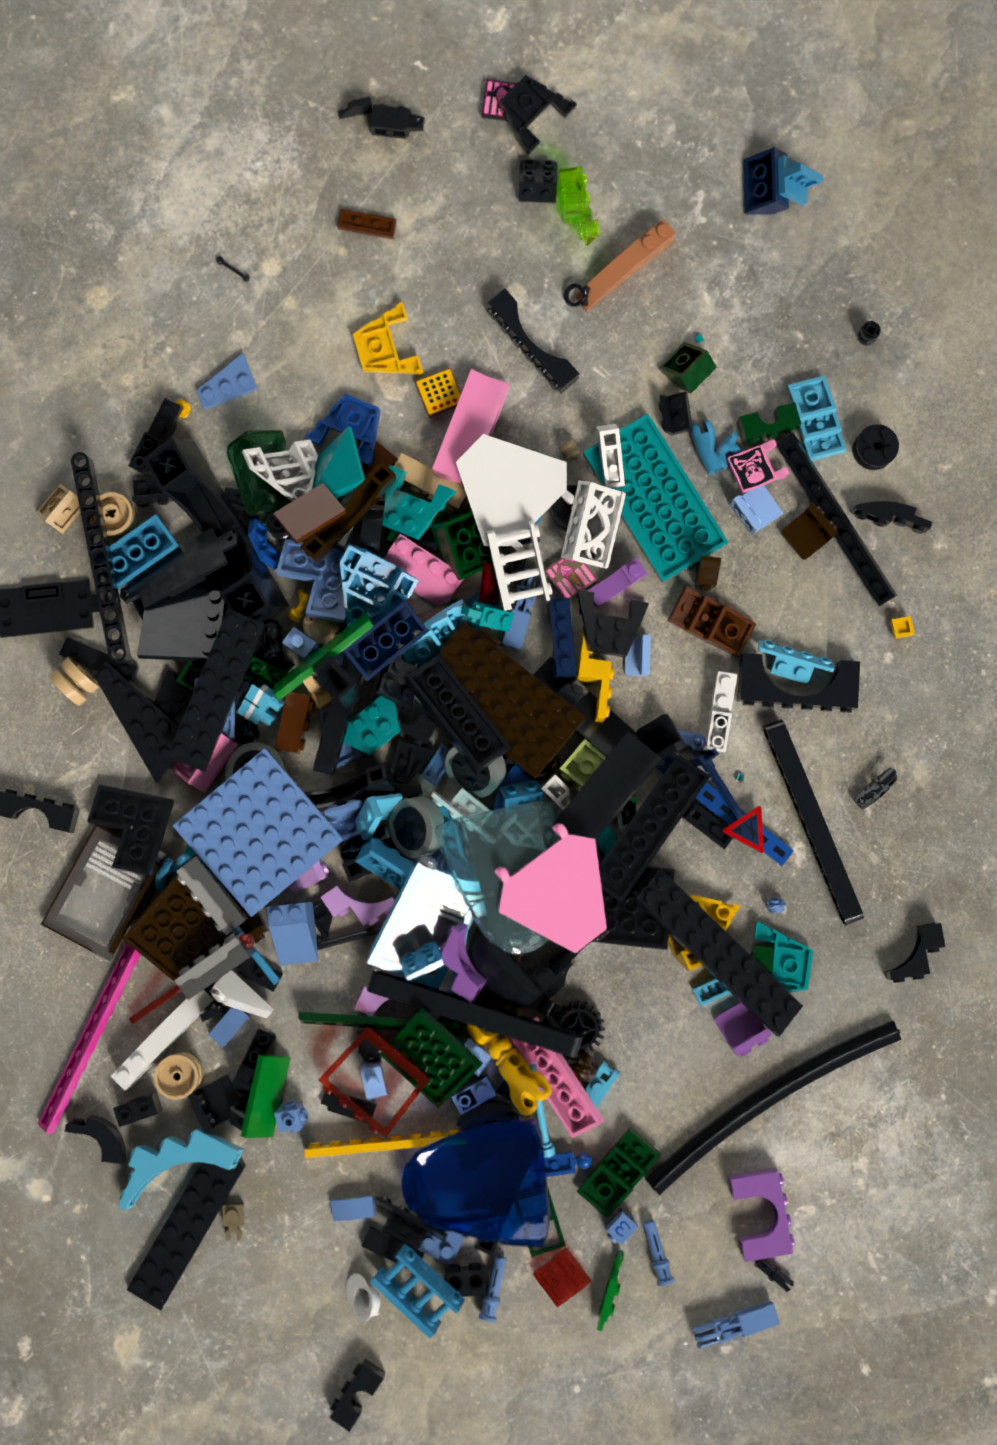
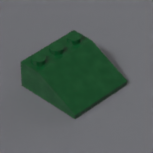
M471 508L430 525L436 545L458 580L465 579L482 571L483 563L493 564L489 546L483 545ZM499 546V553L504 554L502 546Z

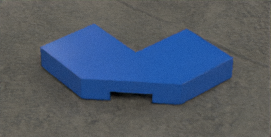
M256 518L250 520L248 530L250 541L259 559L275 570L280 560V552L267 543L268 529Z

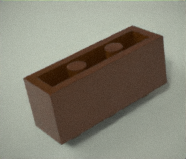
M290 692L286 695L275 749L300 754L301 750L304 751L306 746L304 735L305 731L308 732L310 727L308 716L309 712H313L315 704L310 695Z

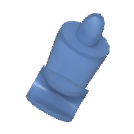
M677 729L687 748L694 751H700L705 748L706 738L702 734L683 732Z

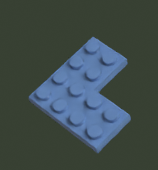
M285 539L276 570L277 576L313 582L306 609L307 617L345 624L346 614L339 563L345 550L333 548L316 565L300 549L304 542L296 544L294 540Z

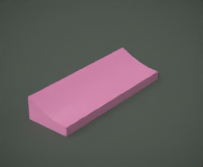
M473 369L470 370L432 468L436 478L463 484L455 462L483 434L492 435L510 388L509 383L488 377Z
M507 1037L513 1048L524 1058L528 1065L531 1063L535 1064L537 1071L545 1076L552 1088V1093L547 1100L572 1138L600 1125L604 1121L562 1054Z

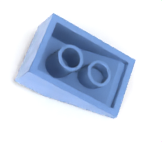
M313 902L267 907L269 929L279 964L289 965L319 961Z

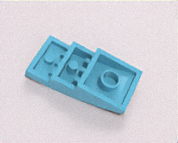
M825 375L788 385L791 403H796L802 423L798 428L803 447L810 459L815 461L845 453L847 448L841 435L842 428L836 414L837 407Z
M463 599L443 609L423 623L429 632L401 654L406 662L417 663L421 667L437 657L445 642L463 621L476 631L480 630L479 625L468 621L469 617L461 614L462 607L466 606Z

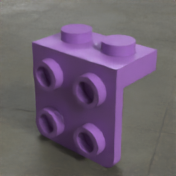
M741 1002L715 1017L717 1026L733 1053L737 1056L748 1054L752 1051L751 1047L756 1044L758 1046L765 1044L769 1041L768 1037L772 1036L769 1029Z

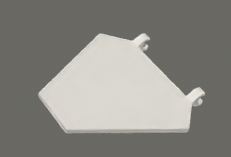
M483 434L455 462L484 546H489L486 535L488 531L494 530L495 535L499 534V536L528 530V522L532 521L535 523L560 496L568 505H572L575 497L567 491V462ZM518 540L501 544L502 546H512L516 552L526 550Z

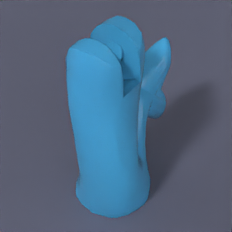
M709 419L703 420L705 433L702 434L697 423L692 424L693 430H691L693 442L709 475L723 471L728 467L727 453L736 455L742 452L736 444L738 439L737 430L730 434L715 452V429Z

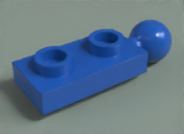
M573 1151L556 1153L548 1158L535 1156L533 1160L536 1179L576 1173L575 1166L587 1169L592 1164V1158L588 1153L582 1152L574 1158Z

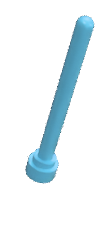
M531 1063L529 1067L533 1071H537L536 1065ZM537 1100L536 1114L541 1137L539 1154L540 1157L548 1158L554 1156L556 1152L554 1144L549 1140L543 1102Z

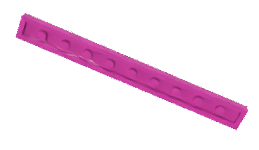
M128 943L125 944L38 1122V1125L46 1133L53 1134L58 1126L60 1118L68 1106L69 1099L76 1089L83 1071L86 1069L88 1060L104 1032L107 1021L113 1014L114 1007L122 995L126 982L131 977V972L140 958V953Z

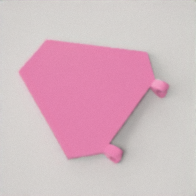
M557 823L553 826V830L560 838L559 841L511 877L505 868L498 867L495 870L496 875L503 882L498 912L576 953L607 929L595 839L569 835L564 825Z

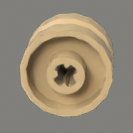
M107 492L100 495L108 538L120 540L137 527L138 513L136 508L123 495L116 492ZM97 516L91 517V522L94 524L97 521Z
M67 657L61 663L62 669L66 674L61 670L55 669L48 677L66 697L76 705L81 706L87 700V695L83 690L93 694L100 686L84 667L72 658Z
M184 1051L173 1053L160 1061L154 1073L155 1086L159 1093L168 1099H184L197 1090L202 1083L204 1075L203 1066L199 1059L191 1053Z

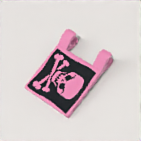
M774 439L727 458L742 493L783 479L789 474L787 467L774 472L765 453L772 451L777 446Z

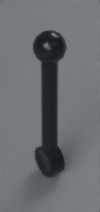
M223 257L216 259L218 265H224L242 277L243 281L248 282L250 280L248 274H243L226 263Z

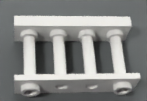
M532 521L528 522L529 529L502 536H499V534L495 535L494 530L486 532L504 611L511 610V604L516 600L544 594L545 600L549 601V595L552 594L551 584L546 582L537 537H540L538 525L534 526ZM529 537L532 539L533 549L507 555L499 553L498 547L502 546L501 544ZM536 557L538 568L512 574L504 573L503 566L506 563ZM540 576L542 587L516 593L508 592L507 585L510 582Z

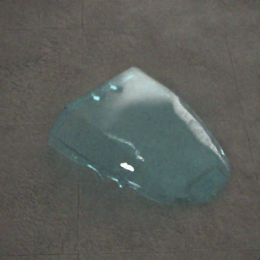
M536 801L464 816L438 825L435 828L447 869L451 872L455 881L454 885L464 899L465 906L468 907L477 926L490 943L497 945L507 953H529L537 950L549 940L498 912L503 882L496 875L495 870L498 867L505 868L511 877L558 841V836L553 830L555 819L551 802Z

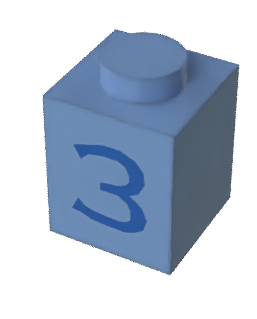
M621 1208L605 1226L608 1232L606 1235L614 1243L618 1241L623 1245L638 1228V1225Z

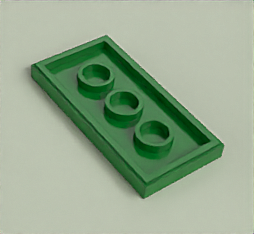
M258 1056L241 1137L265 1138L274 1136L276 1127L274 1113L281 1104L290 1057Z

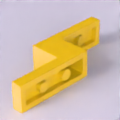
M582 629L576 679L581 682L599 684L595 722L603 723L605 717H609L610 706H607V699H610L612 694V687H609V682L613 680L614 668H611V661L590 659L593 652L587 650Z

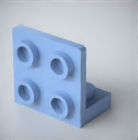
M764 485L750 490L742 496L738 495L730 503V506L751 535H754L783 514V511Z

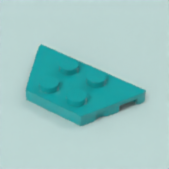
M382 696L378 697L349 721L344 743L368 755L374 754L401 731L395 703Z

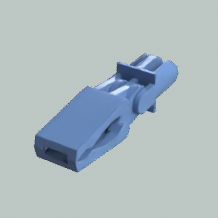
M539 575L537 576L534 588L539 587L541 581ZM529 577L527 586H523L525 579H521L517 592L533 589L531 585L534 577ZM536 596L514 601L517 604L515 608H512L511 612L515 614L509 632L505 633L502 646L521 651L531 617L529 610L531 606H534Z
M770 1301L735 1311L734 1315L730 1317L724 1316L715 1320L711 1319L712 1322L694 1327L692 1330L695 1333V1340L698 1342L697 1347L700 1349L716 1343L722 1345L723 1342L732 1340L735 1336L742 1335V1337L755 1334L776 1326L780 1322L774 1302Z

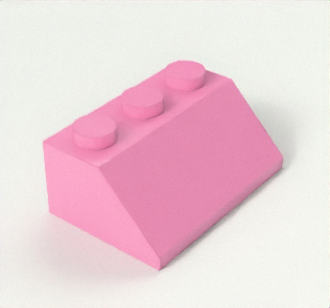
M221 733L205 772L179 761L175 762L171 770L188 784L206 793L238 744Z

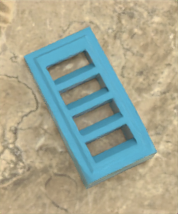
M715 977L692 988L700 1006L731 993ZM716 982L719 983L722 991H718L715 984ZM711 985L715 993L714 995H711L707 986ZM702 988L704 989V991H705V993H706V995H707V997H708V998H706V999H704V997H703V995H702V993H701V991H700V989H702Z

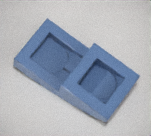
M374 1195L331 1200L333 1221L355 1220L376 1216Z

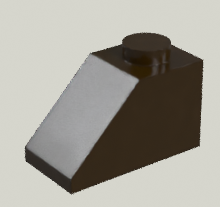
M701 556L696 564L695 587H700V590L710 591L711 588H715L718 581L721 558Z

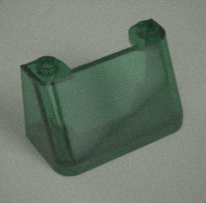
M282 430L246 431L227 447V457L244 507L250 516H259L278 511L292 502L249 469L242 453L244 449L261 447L263 454L284 451L286 440Z

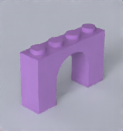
M776 1168L729 1175L730 1191L734 1200L757 1196L764 1197L772 1202L775 1211L774 1220L768 1229L761 1233L738 1236L744 1261L748 1262L793 1254L792 1247H795L793 1234L789 1232L791 1219L785 1210L788 1202L786 1194L782 1193L781 1186L784 1185L782 1173H779Z

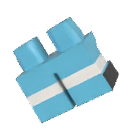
M260 677L251 685L237 713L256 725L261 721L270 726L277 717V715L269 711L270 707L278 712L285 701L282 699L278 700L274 696V689L272 690L265 685L266 681Z

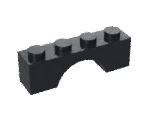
M5 789V792L0 791V816L18 819L26 810L36 808L47 817L49 828L74 833L80 810L74 809L75 805L64 802L62 806L56 805V800L44 798L43 801L36 800L37 796L27 793L23 797L17 795L18 791Z

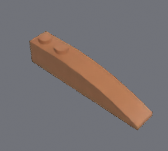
M664 219L625 249L586 285L590 287L588 306H582L586 312L673 243L676 232ZM579 291L574 298L579 301L582 299L583 293Z

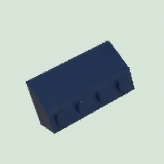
M398 599L373 619V628L342 651L366 681L370 680L429 632L404 599Z

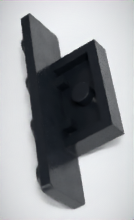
M385 1196L375 1197V1205L391 1213L382 1229L383 1233L403 1244L406 1243L416 1251L419 1250L427 1233L443 1242L446 1241L448 1234L445 1233L446 1230L441 1226L430 1225L424 1217L420 1215L416 1217L410 1214V1211L404 1206L400 1205L397 1207L393 1205L392 1201Z

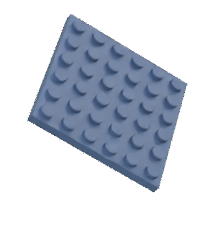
M266 747L173 825L175 830L251 917L344 840Z

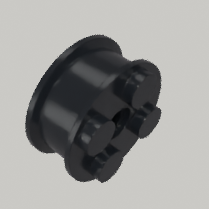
M880 424L870 425L854 440L852 447L853 456L861 467L868 470H880L896 457L899 450V441L897 435L889 427Z

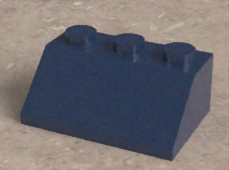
M772 147L743 159L744 214L773 215L789 209V199L779 195L778 158L781 156L788 157V154L776 147Z

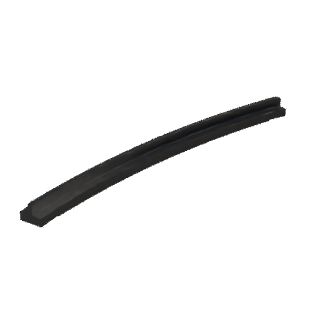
M893 1020L851 1037L791 1068L739 1101L705 1126L645 1179L646 1182L660 1196L696 1162L749 1121L820 1077L871 1052L902 1040L900 1030L897 1029Z

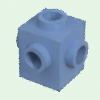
M289 1101L284 1105H280L274 1113L279 1132H298L308 1120V1112L306 1108L304 1109L303 1102L295 1103V1101Z

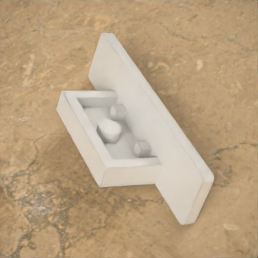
M463 787L451 802L447 801L436 791L431 794L433 797L432 801L436 805L446 807L449 810L448 814L454 819L460 818L465 822L463 824L464 827L471 832L475 830L480 834L479 838L484 843H491L492 845L496 843V839L481 828L493 811Z

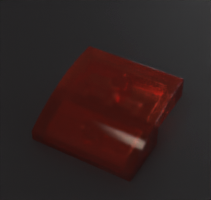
M567 1247L554 1255L549 1262L536 1269L532 1274L556 1307L568 1301L591 1282L590 1277Z

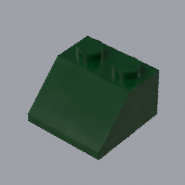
M683 342L658 367L673 384L690 394L717 368L707 350L687 342Z

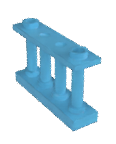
M405 1243L396 1255L398 1261L388 1271L381 1266L370 1283L430 1339L441 1324L439 1318L449 1309L457 1314L465 1299ZM406 1266L414 1275L402 1285L394 1276ZM420 1280L429 1289L417 1299L409 1290ZM436 1295L444 1303L434 1313H431L424 1304Z

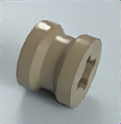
M576 439L570 440L559 447L560 452L565 456V462H571L583 454L581 449L577 447Z

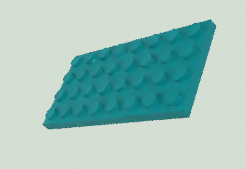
M647 413L619 430L625 486L613 487L611 489L626 493L621 517L660 581L664 583L696 564L701 556L707 557L726 546L729 542L652 418ZM596 443L582 453L601 485L605 486L599 446Z

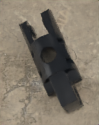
M890 768L880 776H877L855 798V804L864 810L881 798L898 779L895 769Z

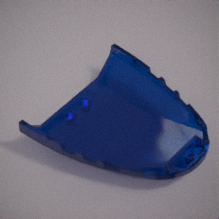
M534 1117L493 1122L454 1133L421 1148L406 1163L401 1179L403 1197L408 1208L417 1213L422 1218V1222L446 1232L452 1231L462 1234V1237L478 1238L483 1242H499L500 1245L544 1247L547 1244L550 1225L547 1177L542 1133Z

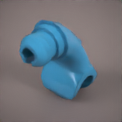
M165 858L156 872L154 885L161 892L168 886L165 877L168 874L176 873L178 870L177 864L173 863L171 858Z

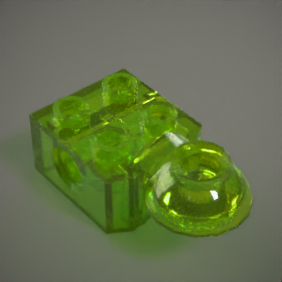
M582 166L559 169L557 187L563 223L578 222L580 240H584L585 246H588L596 237H600L598 219H593L592 209L589 207L590 194L589 191L586 192L587 175L583 173Z

